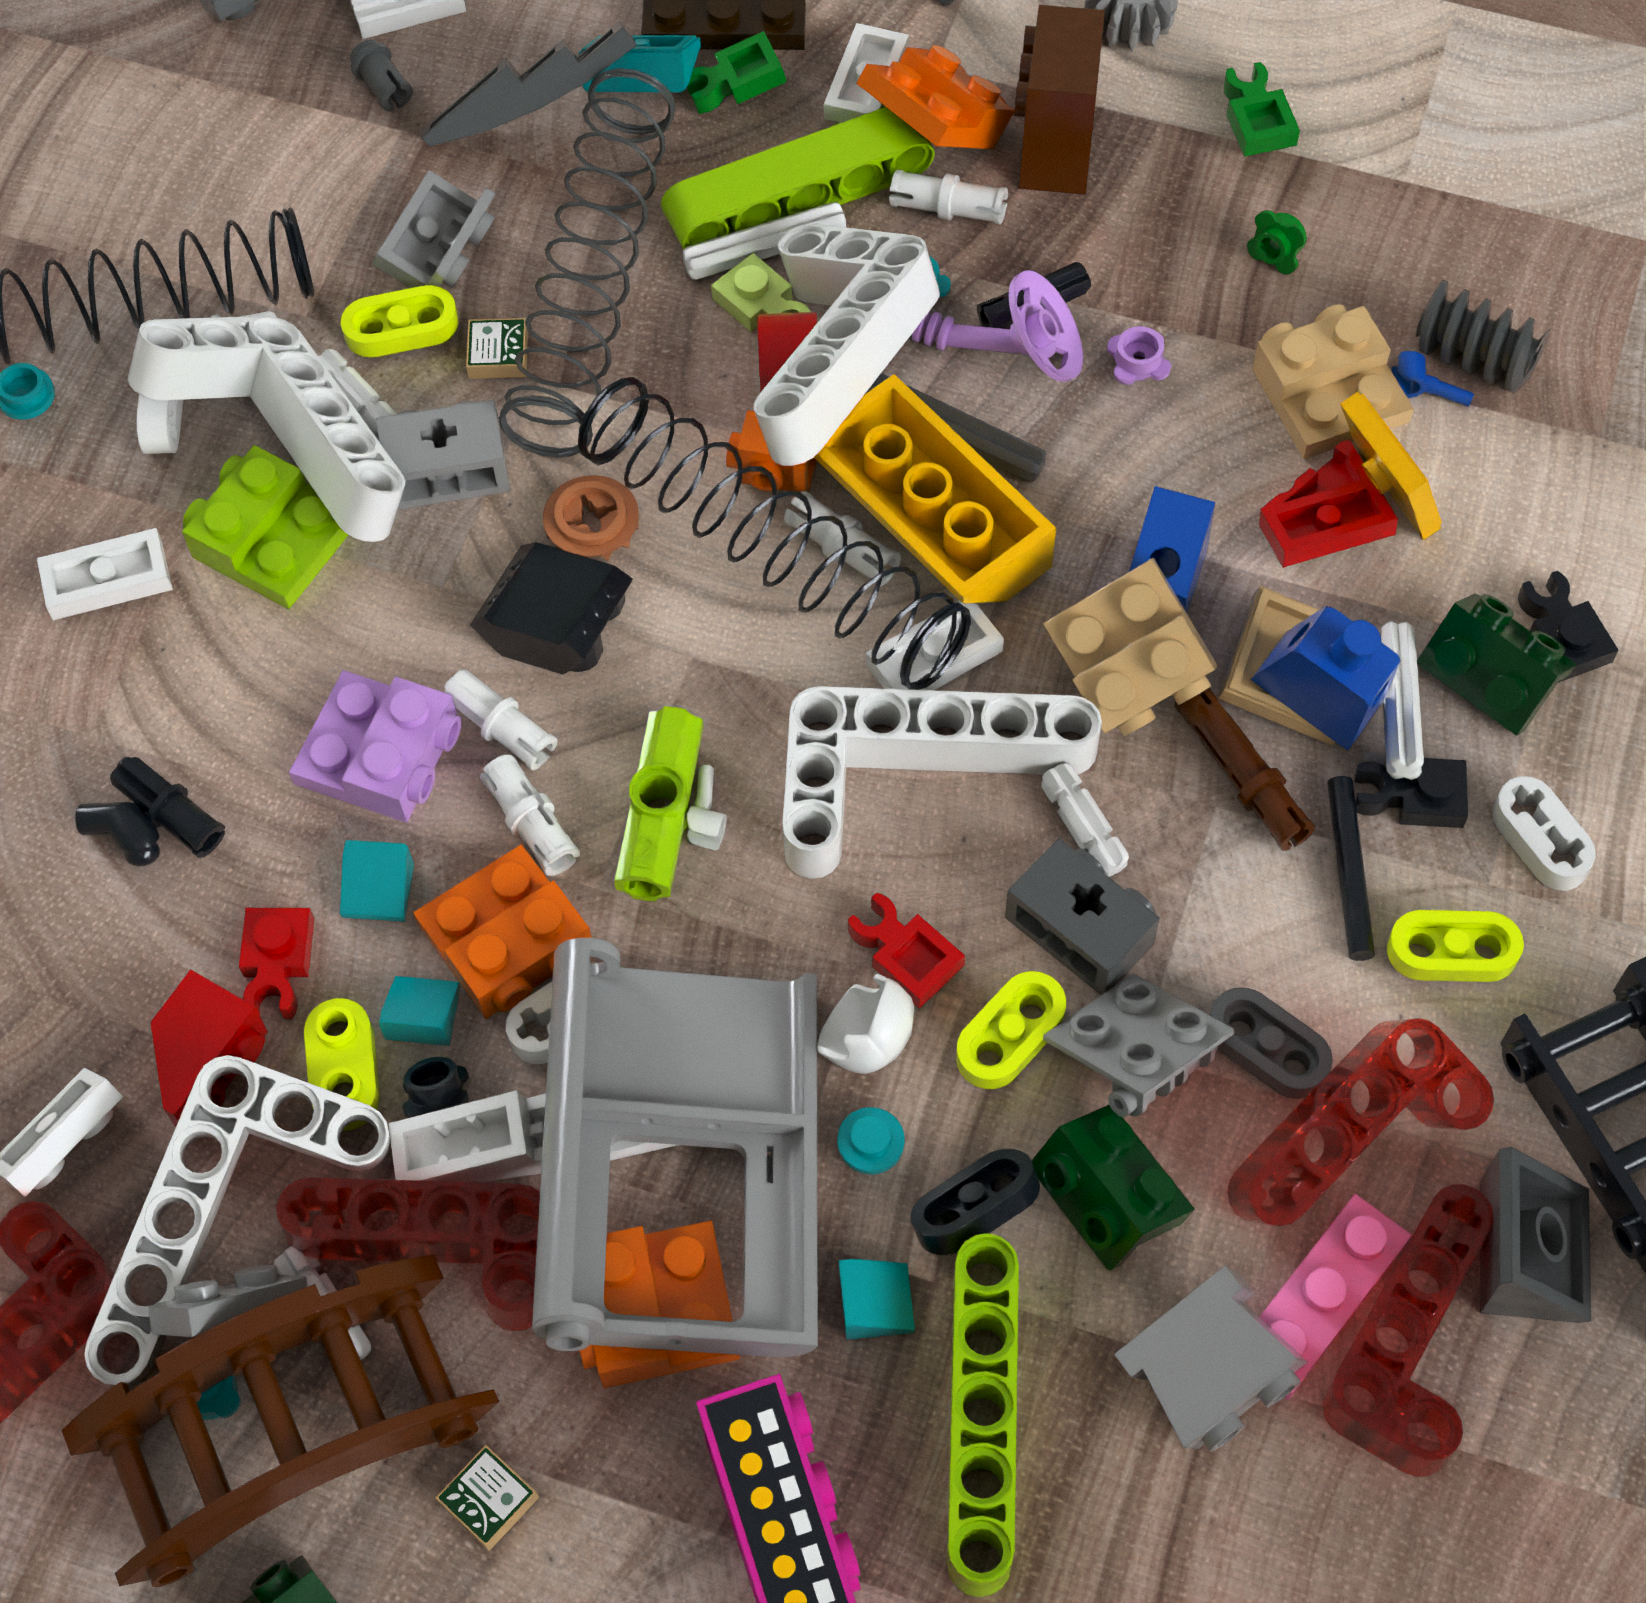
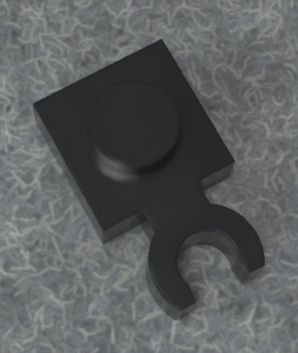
M1558 570L1552 572L1547 581L1546 587L1552 595L1551 597L1539 595L1530 581L1522 584L1518 594L1519 605L1527 615L1537 619L1533 621L1530 631H1541L1555 638L1565 648L1563 655L1576 664L1569 676L1559 682L1613 663L1619 651L1589 601L1572 607L1568 600L1570 585L1567 578Z
M1424 758V763L1421 766L1422 773L1412 780L1405 777L1399 779L1392 778L1387 772V767L1377 762L1359 763L1354 774V782L1372 784L1379 792L1376 794L1358 793L1356 798L1357 813L1373 816L1384 812L1388 807L1399 808L1400 825L1464 828L1468 819L1466 760Z

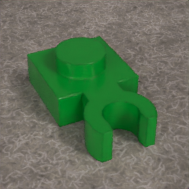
M763 31L714 53L718 65L711 68L705 66L693 68L687 90L693 98L698 113L702 114L717 108L723 98L731 94L736 103L739 104L786 83L787 79L782 65Z
M1261 62L1254 63L1251 77L1252 82L1239 80L1233 68L1227 69L1223 88L1226 97L1229 99L1227 117L1243 156L1246 157L1297 146L1300 129L1283 89L1266 91L1268 81L1266 67Z

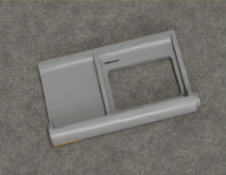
M575 938L561 943L554 951L532 1320L533 1332L540 1338L546 1339L548 1347L559 1351H579L587 1348L589 1345L767 1357H793L813 1351L818 1346L817 974L804 973L796 980L773 981L620 967L621 956L619 949L605 940ZM590 956L597 957L603 960V962L590 964ZM617 1141H635L737 1150L744 1158L743 1294L742 1317L733 1322L622 1315L607 1310L604 1305L610 1147L613 1143Z

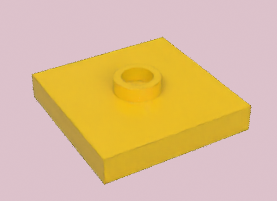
M1356 392L1341 402L1340 406L1357 450L1365 460L1362 467L1378 492L1382 495L1388 491L1423 540L1440 530L1442 521L1428 479L1363 393L1360 395L1359 392Z

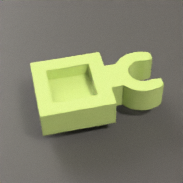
M754 253L711 285L712 299L750 332L758 327V314L811 312L805 304L793 300L792 285Z

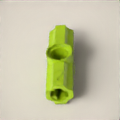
M664 706L661 710L649 712L638 770L633 775L629 784L630 808L614 885L616 890L630 895L633 899L656 902L657 899L670 897L682 835L688 827L689 799L704 729L703 719L692 715L684 708ZM657 798H666L673 801L664 808L654 809L646 806L650 801Z

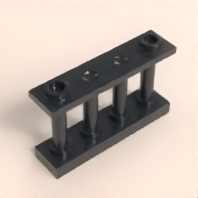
M1646 957L1629 964L1613 989L1616 995V1002L1541 1037L1526 1013L1513 1019L1500 1045L1502 1046L1503 1061L1510 1075L1518 1083L1526 1084L1613 1221L1612 1231L1620 1249L1630 1259H1637L1646 1274V1200L1630 1177L1631 1174L1646 1168V1136L1614 1151L1592 1118L1646 1091V1061L1579 1093H1576L1556 1062L1557 1059L1626 1026L1638 1029L1646 1041Z

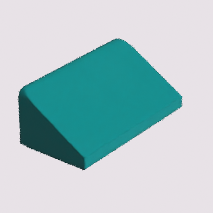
M602 35L598 36L589 44L584 46L582 50L578 52L579 55L583 51H585L590 45H592L597 39H599ZM631 35L637 45L602 71L618 68L639 70L655 77L668 88L670 93H680L689 84L701 46L700 37H696V35ZM614 77L598 84L594 92L659 91L652 85L635 78ZM593 78L583 84L585 91L588 92Z

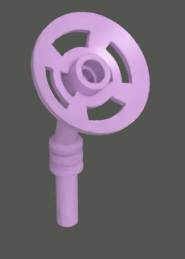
M1031 270L1023 271L1011 280L1009 305L1013 324L1010 329L954 324L953 317L946 316L942 320L941 313L935 311L930 316L929 311L912 333L913 341L919 343L924 338V344L930 347L936 342V348L942 351L949 346L1013 354L1021 352L1023 355H1029L1045 374L1059 382H1068L1076 378L1081 372L1083 365V349L1079 331L1067 304L1056 288L1045 277ZM1020 290H1024V305L1018 307V293ZM1055 352L1062 354V363L1059 369H1056L1048 359Z

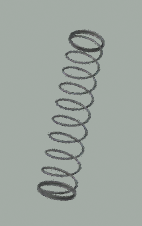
M625 68L602 72L593 78L588 88L589 102L586 103L582 113L584 121L594 132H588L577 137L573 144L575 155L587 167H577L568 171L564 178L566 190L580 202L563 204L557 208L554 214L556 224L571 237H561L550 241L544 249L548 261L564 273L548 274L539 278L535 284L537 295L547 305L557 310H540L529 314L525 320L527 331L537 341L551 348L565 351H588L603 346L606 362L601 372L594 376L577 359L550 348L531 347L518 352L515 357L517 368L528 378L538 383L557 388H577L593 383L596 389V396L601 392V386L597 380L606 375L611 365V350L607 343L616 337L621 327L620 312L617 307L625 301L630 291L629 276L626 271L634 266L639 256L636 235L642 232L648 220L645 201L651 197L657 185L654 166L660 163L665 152V136L663 133L668 130L676 111L674 97L664 84L649 74ZM609 78H635L652 85L662 93L668 102V114L665 119L657 123L646 111L628 101L617 98L595 99V88L598 84ZM614 102L629 106L643 114L653 125L639 126L626 124L609 116L600 108L598 103ZM592 108L598 118L610 127L620 131L641 135L654 134L640 139H625L615 134L602 132L590 122L588 111ZM590 136H603L606 139L621 142L634 148L645 159L648 166L633 172H613L599 168L587 162L580 155L579 145L583 139ZM659 136L660 150L655 160L651 163L649 157L634 143H641ZM650 170L651 185L646 195L642 197L641 193L627 179L621 176H634ZM580 171H596L610 175L625 183L636 194L638 201L624 206H604L592 203L578 196L571 189L569 180L573 174ZM641 204L642 220L638 228L632 231L625 221L610 210H625ZM570 206H586L597 209L619 221L627 229L629 235L617 240H593L581 237L569 231L562 224L560 214L563 209ZM632 239L633 255L629 263L623 267L616 257L599 245H614ZM560 242L581 243L606 254L618 265L620 270L608 275H585L572 272L558 265L552 259L550 250L553 245ZM623 275L624 290L620 299L614 303L603 290L587 280H605ZM550 278L570 279L581 282L596 290L609 302L610 306L596 311H578L561 307L549 301L542 294L540 287L545 280ZM613 310L615 326L610 336L604 339L589 323L574 315H597ZM539 315H557L568 318L588 328L599 338L600 343L587 347H569L555 344L539 337L532 330L530 323L534 317ZM530 352H545L560 356L579 366L589 375L590 380L579 383H557L543 380L524 369L520 360L524 354ZM520 385L508 389L504 396L506 403L500 411L499 423L502 431L513 443L524 450L541 456L560 458L580 453L578 445L556 448L526 440L512 430L506 419L508 411L513 410L519 416L530 421L547 425H567L575 422L581 424L584 412L569 398L553 390L536 385ZM519 390H535L552 395L562 401L537 395L517 397L513 400L510 397L513 392ZM526 405L549 407L563 412L573 419L548 420L533 417L516 407ZM592 426L587 435V448L593 437Z

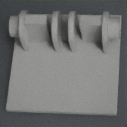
M1133 973L1045 1033L1043 1040L1110 1079L1113 1092L1108 1097L1109 1105L1117 1115L1126 1117L1128 1115H1141L1146 1111L1147 1105L1156 1099V1095L1161 1097L1167 1096L1174 1090V1087H1179L1185 1083L1188 1075L1199 1067L1204 1068L1214 1061L1218 1045L1234 1035V1029Z

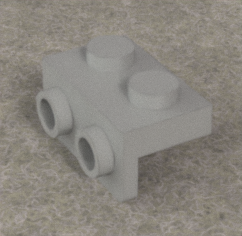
M428 170L376 254L372 264L409 288L425 285L440 287L442 283L453 288L470 260L460 252L467 241L478 246L495 218L486 212V209L496 193L485 188L477 201Z

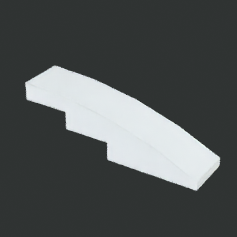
M516 1090L388 1123L396 1187L400 1190H411L541 1174L546 1094L525 1099ZM617 1141L610 1147V1161L676 1145Z

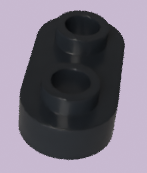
M1001 1149L990 1152L923 1195L915 1203L910 1217L921 1246L926 1251L936 1255L956 1254L968 1239L975 1235L991 1233L1032 1205L1040 1192V1182L1030 1157L1024 1152L1015 1149Z

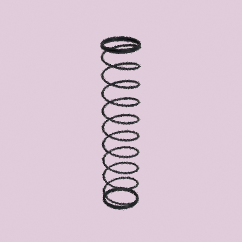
M289 207L288 210L283 208L281 213L274 210L270 215L269 247L273 295L246 235L241 227L232 219L226 223L224 230V258L228 302L201 243L188 229L181 233L179 240V271L183 309L157 253L143 239L137 241L133 256L138 317L114 265L108 256L97 248L91 252L88 261V290L92 322L71 277L62 264L53 258L45 263L42 275V295L46 328L24 283L16 273L8 268L3 269L0 272V352L6 364L10 363L2 303V286L6 274H10L19 285L34 314L48 351L54 354L55 344L48 296V271L50 265H56L64 276L80 308L94 343L99 344L100 332L94 291L95 256L99 254L110 269L135 327L139 332L141 324L145 322L139 273V251L141 245H144L153 257L180 318H190L184 257L186 235L191 238L197 247L227 313L232 315L235 308L230 260L231 226L239 234L269 301L277 305L279 301V284L275 249L276 216L285 228L301 293L306 299L308 296L313 297L314 287L293 208Z
M621 378L605 387L594 398L586 410L579 427L578 447L582 456L597 466L612 461L633 441L641 429L647 415L649 400L659 401L665 405L670 416V422L661 425L650 433L635 449L624 472L625 487L635 489L647 483L661 467L668 454L674 435V425L677 423L692 424L699 429L704 440V446L682 459L669 474L658 497L659 511L664 514L678 509L687 501L697 487L704 472L708 449L712 447H725L734 454L738 463V471L719 482L705 497L696 511L692 523L694 536L701 538L709 535L721 525L738 496L742 474L746 472H761L769 478L772 486V496L753 508L740 522L727 548L728 560L734 563L746 558L764 537L772 521L777 499L783 496H795L804 502L807 510V522L788 534L776 547L763 571V585L769 588L781 583L799 561L807 545L812 524L819 521H831L840 528L843 536L842 548L825 559L812 573L798 599L799 611L802 613L809 612L826 598L843 568L848 550L867 546L875 551L879 561L878 574L862 585L848 600L835 623V637L841 639L850 635L862 623L878 595L884 576L893 572H905L912 577L915 585L914 601L901 610L880 634L872 649L871 662L875 665L881 664L888 660L896 651L893 650V647L881 658H876L881 643L905 614L911 611L899 640L904 634L908 633L920 603L931 598H942L949 605H945L932 614L920 627L903 656L900 667L901 683L909 690L927 688L944 674V671L951 666L968 637L971 625L968 608L959 602L954 603L953 598L944 592L931 593L919 598L920 584L916 572L908 567H893L883 571V557L877 545L871 541H857L847 545V532L841 520L835 516H819L812 519V509L805 495L799 491H783L777 494V484L772 472L763 466H749L742 469V459L736 447L728 442L708 444V436L700 422L694 418H678L674 420V412L669 401L659 394H648L646 385L636 378ZM636 385L640 396L627 401L607 418L594 437L589 453L587 435L593 419L602 405L618 390L625 386ZM639 402V408L634 420L623 437L610 449L601 454H595L598 441L606 427L619 413L633 403ZM667 427H670L666 446L656 465L639 483H630L629 473L640 451L653 437ZM704 451L700 468L692 485L672 507H664L662 501L666 489L674 476L688 461ZM737 476L734 492L718 520L706 531H697L700 516L709 501L724 485ZM771 502L768 517L751 546L740 556H732L735 541L744 526L758 511ZM806 528L803 541L787 569L776 580L772 582L767 581L770 568L781 550L793 537ZM840 556L838 566L827 587L810 606L804 607L803 601L817 576L829 563ZM875 583L871 597L858 619L845 632L840 633L839 628L853 603L867 588ZM961 611L959 628L953 639L956 630L957 612ZM952 615L947 641L931 672L918 681L910 682L909 677L912 664L920 648L933 630L944 619ZM943 665V667L937 672V674L930 678L931 675Z

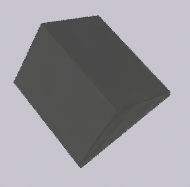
M1513 1147L1499 1149L1480 1181V1313L1573 1323L1590 1322L1589 1189Z

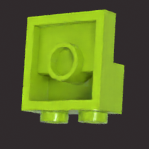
M253 445L244 457L233 455L225 462L219 475L220 486L207 501L203 498H198L189 505L183 517L184 529L182 534L192 558L289 610L348 537V534L339 527L312 486L306 483L305 476L298 467Z

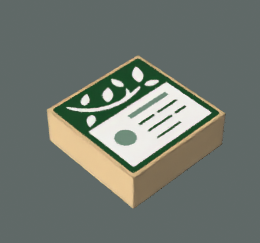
M526 318L468 320L466 369L469 379L527 377L517 368L515 362L518 352L528 349ZM524 354L520 361L522 367L527 370V354Z
M485 1445L435 1499L486 1550L490 1551L539 1499V1496L531 1486Z

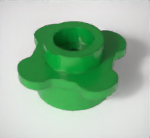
M1270 210L1261 211L1255 217V224L1257 226L1255 236L1247 242L1248 253L1255 260H1262L1265 263L1275 265L1282 274H1291L1298 268L1299 263L1296 256L1305 247L1307 241L1305 228L1291 214L1282 212L1275 214Z

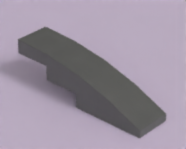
M618 21L578 57L562 39L522 75L505 58L422 129V139L430 147L486 132L539 110L590 81L637 44L623 24Z

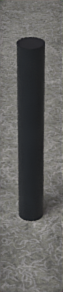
M1337 776L1329 779L1327 785L1348 955L1351 960L1364 961L1375 956L1353 779L1348 776Z

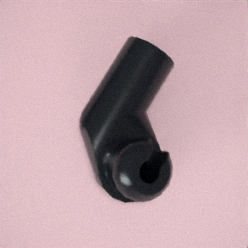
M132 802L80 804L76 809L75 822L78 832L81 835L111 834L118 847L125 851V859L129 864L139 867L153 863L159 857L160 847L157 841L160 836L153 822L147 819V814L137 804Z

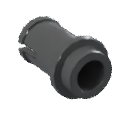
M371 39L365 40L355 46L350 54L352 73L357 79L365 80L385 110L394 111V105L389 96H391L398 108L403 107L412 97L413 90L411 85L404 80L391 62V51L385 44L377 43Z

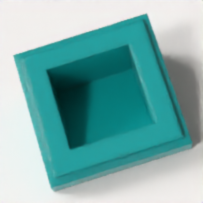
M359 840L345 841L342 855L341 918L405 922L414 869V861L406 844Z
M395 976L379 1019V1027L385 1040L450 1046L461 988L460 982Z
M863 1259L838 1260L846 1340L915 1333L907 1263Z

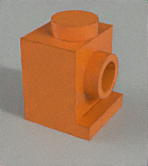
M747 410L741 433L732 432L729 443L736 447L742 459V469L749 466H763L772 472L777 484V490L799 491L800 493L803 491L809 492L817 460L813 457L804 463L793 466H783L775 463L770 456L755 412ZM727 449L726 466L738 469V463L734 454ZM746 472L742 474L741 483L752 485L759 490L772 491L769 478L761 472Z

